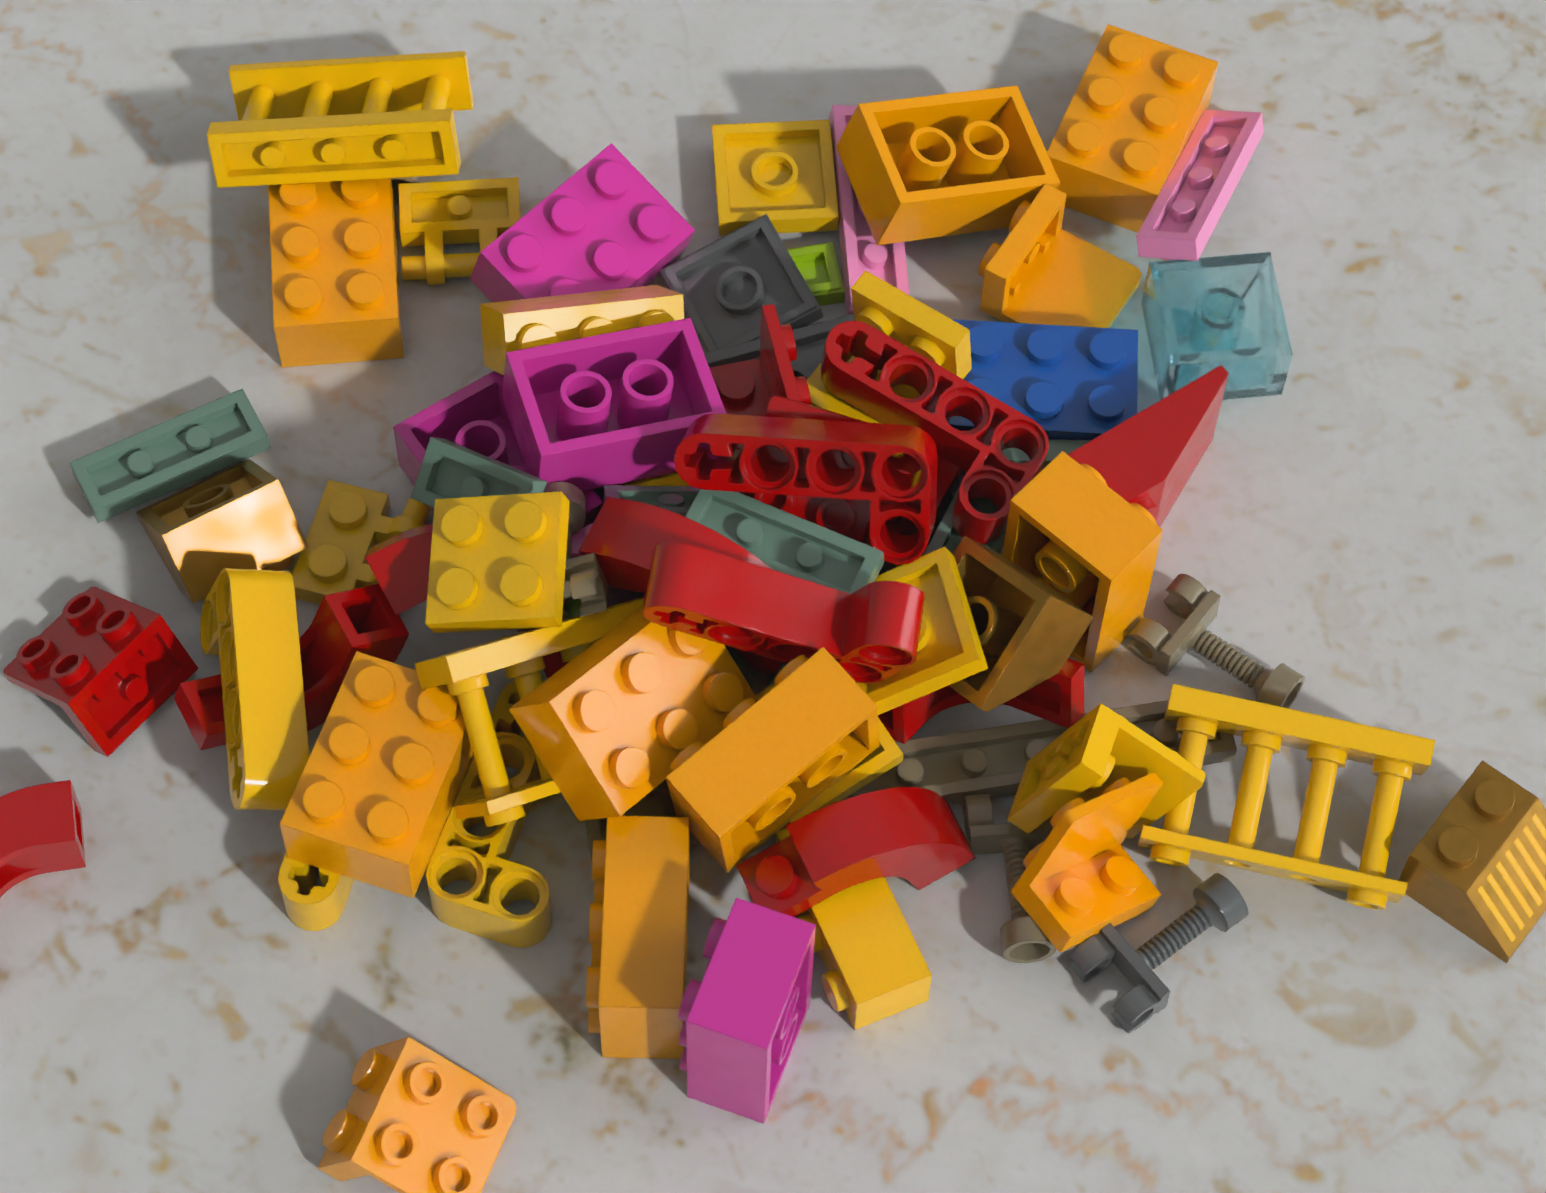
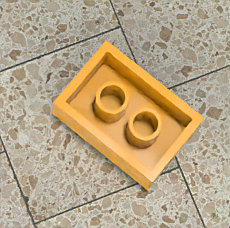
M1107 24L1047 151L1060 180V185L1057 189L1067 194L1065 207L1138 233L1204 110H1207L1209 107L1218 62Z
M1017 85L860 103L857 105L836 145L876 245L1009 228L1015 211L1024 200L1032 203L1045 183L1056 189L1060 185V180Z
M391 178L268 185L273 322L282 368L404 358L396 217Z
M1062 451L1010 500L1002 555L1094 617L1070 654L1076 661L1083 663L1084 667L1092 673L1129 636L1131 630L1143 618L1163 529L1157 525L1154 517L1144 507L1136 503H1128L1109 488L1104 478L1096 469L1087 464H1079Z
M642 605L509 709L579 821L623 815L673 772L670 769L671 763L685 748L697 741H701L704 745L725 729L722 725L724 719L744 700L753 698L756 702L758 701L724 644L650 622L642 614Z
M824 647L809 659L805 655H800L789 662L774 680L776 686L757 702L753 698H748L741 702L724 719L722 725L725 729L705 745L701 741L692 743L671 763L670 769L673 772L666 779L676 816L689 817L690 832L727 873L880 746L878 706Z
M356 651L280 822L288 858L414 898L473 758L457 695L450 696L447 684L421 689L415 669Z
M689 817L607 818L606 840H593L592 881H594V902L590 903L589 913L591 966H587L586 976L588 1033L601 1035L602 1057L681 1059L684 1046L679 1045V1037L684 1021L678 1019V1013L686 990L690 881Z

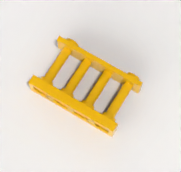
M466 51L230 65L228 71L238 121L211 122L207 131L217 188L459 174L461 159L453 111L473 110L474 106Z
M645 597L609 606L607 611L583 617L578 615L562 620V627L535 628L414 663L421 689L447 684L450 696L457 695L485 797L454 806L457 819L483 816L486 827L507 823L525 816L523 804L560 792L535 750L534 753L541 779L513 788L510 787L483 687L489 686L486 673L504 668L507 679L514 678L519 699L521 700L543 683L540 670L546 669L543 656L560 651L562 661L570 662L642 606Z
M1172 685L1164 720L1177 723L1176 731L1182 734L1178 750L1179 755L1202 770L1208 739H1215L1216 731L1242 737L1241 746L1247 749L1228 842L1224 843L1188 835L1197 794L1196 791L1165 814L1162 829L1143 825L1137 846L1151 849L1149 859L1167 865L1188 867L1190 858L1343 891L1347 892V903L1374 910H1385L1387 901L1398 903L1405 896L1408 883L1385 878L1403 782L1411 781L1412 774L1422 776L1431 766L1435 740L1182 685ZM1281 745L1307 751L1306 760L1312 762L1293 858L1253 849L1273 753H1280ZM1346 759L1372 765L1371 773L1377 776L1358 872L1319 863L1338 767H1345Z

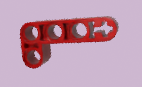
M845 321L836 325L827 336L821 362V379L825 387L835 396L883 424L910 425L921 428L930 434L936 444L938 456L967 472L961 482L952 510V523L957 533L962 537L965 535L980 544H988L998 540L1006 531L1010 500L1040 473L1049 449L1048 436L1043 427L1035 420L869 324L860 321ZM852 356L856 357L851 363H847ZM878 370H881L879 381H875ZM896 385H909L915 388L920 396L913 399H905L894 393L892 387ZM952 416H961L970 420L975 428L969 431H960L953 428L946 419ZM1006 448L1020 449L1028 455L1030 461L1026 463L1012 462L1003 455L1002 450ZM974 498L989 499L996 504L999 511L993 514L978 512L971 506L969 500Z
M713 413L702 415L693 421L675 452V467L681 479L691 487L702 490L869 500V536L871 546L883 551L884 560L888 563L896 565L910 564L919 559L927 548L936 519L938 453L936 444L930 434L921 428L897 424ZM700 444H710L711 454L719 456L718 459L708 458L707 449L700 447ZM738 444L744 445L743 451L742 449H736ZM764 445L779 447L787 455L789 463L780 466L768 463L761 456L759 447ZM831 449L842 450L851 456L855 466L846 470L836 469L828 464L824 457V452ZM898 453L908 454L917 460L921 470L912 474L901 473L893 468L889 457ZM896 516L909 518L915 523L919 532L908 536L897 534L890 528L887 520Z
M669 542L656 545L653 549L642 614L647 620L660 626L787 664L800 655H805L809 659L824 647L856 683H876L912 665L916 661L925 596L924 592L919 588L897 581H875L849 594L698 546Z

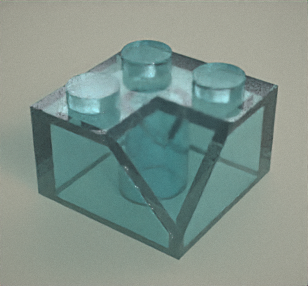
M1262 252L1199 258L1198 261L1169 260L1149 262L1141 305L1160 400L1220 365L1229 373L1223 400L1282 395L1293 354L1271 253Z

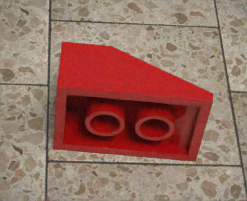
M1222 365L1216 367L1068 455L1079 464H1087L1096 469L1104 478L1109 488L1128 503H1136L1144 507L1154 517L1157 525L1161 527L1213 440L1229 373Z

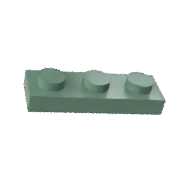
M242 388L69 463L97 523H100L266 451L271 447L268 434Z
M700 489L685 516L737 543L775 571L849 594L869 583L875 582L884 564V555L881 550L739 492Z

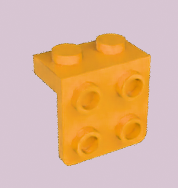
M1045 183L1032 203L1024 200L1019 205L1009 225L1010 234L1003 244L1000 245L995 242L985 253L978 270V275L984 277L980 310L1003 322L1110 328L1138 288L1141 272L1136 266L1061 229L1067 194Z
M410 1037L379 1045L366 1051L353 1071L351 1084L356 1087L346 1108L340 1110L333 1117L325 1130L322 1145L327 1149L317 1169L340 1182L369 1175L399 1193H481L516 1115L515 1101L510 1096Z

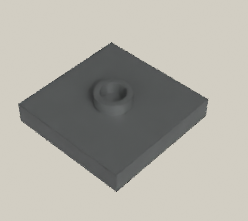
M767 214L660 270L667 287L672 291L683 294L685 319L691 318L704 353L760 339L761 305L774 303L780 325L790 323L792 330L808 326L824 317L818 302Z

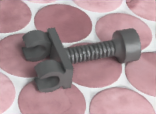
M1214 873L1193 890V896L1196 901L1194 907L1154 935L1153 938H1150L1138 950H1134L1116 928L1109 923L1100 930L1099 934L1088 938L1070 954L1069 957L1073 961L1068 966L1083 983L1096 978L1113 962L1134 986L1113 1005L1116 1011L1111 1014L1126 1033L1133 1032L1148 1021L1155 1012L1158 1013L1167 1006L1170 990L1152 969L1157 968L1158 965H1161L1209 927L1214 926L1220 931L1226 932L1248 916V907L1244 898L1225 876Z

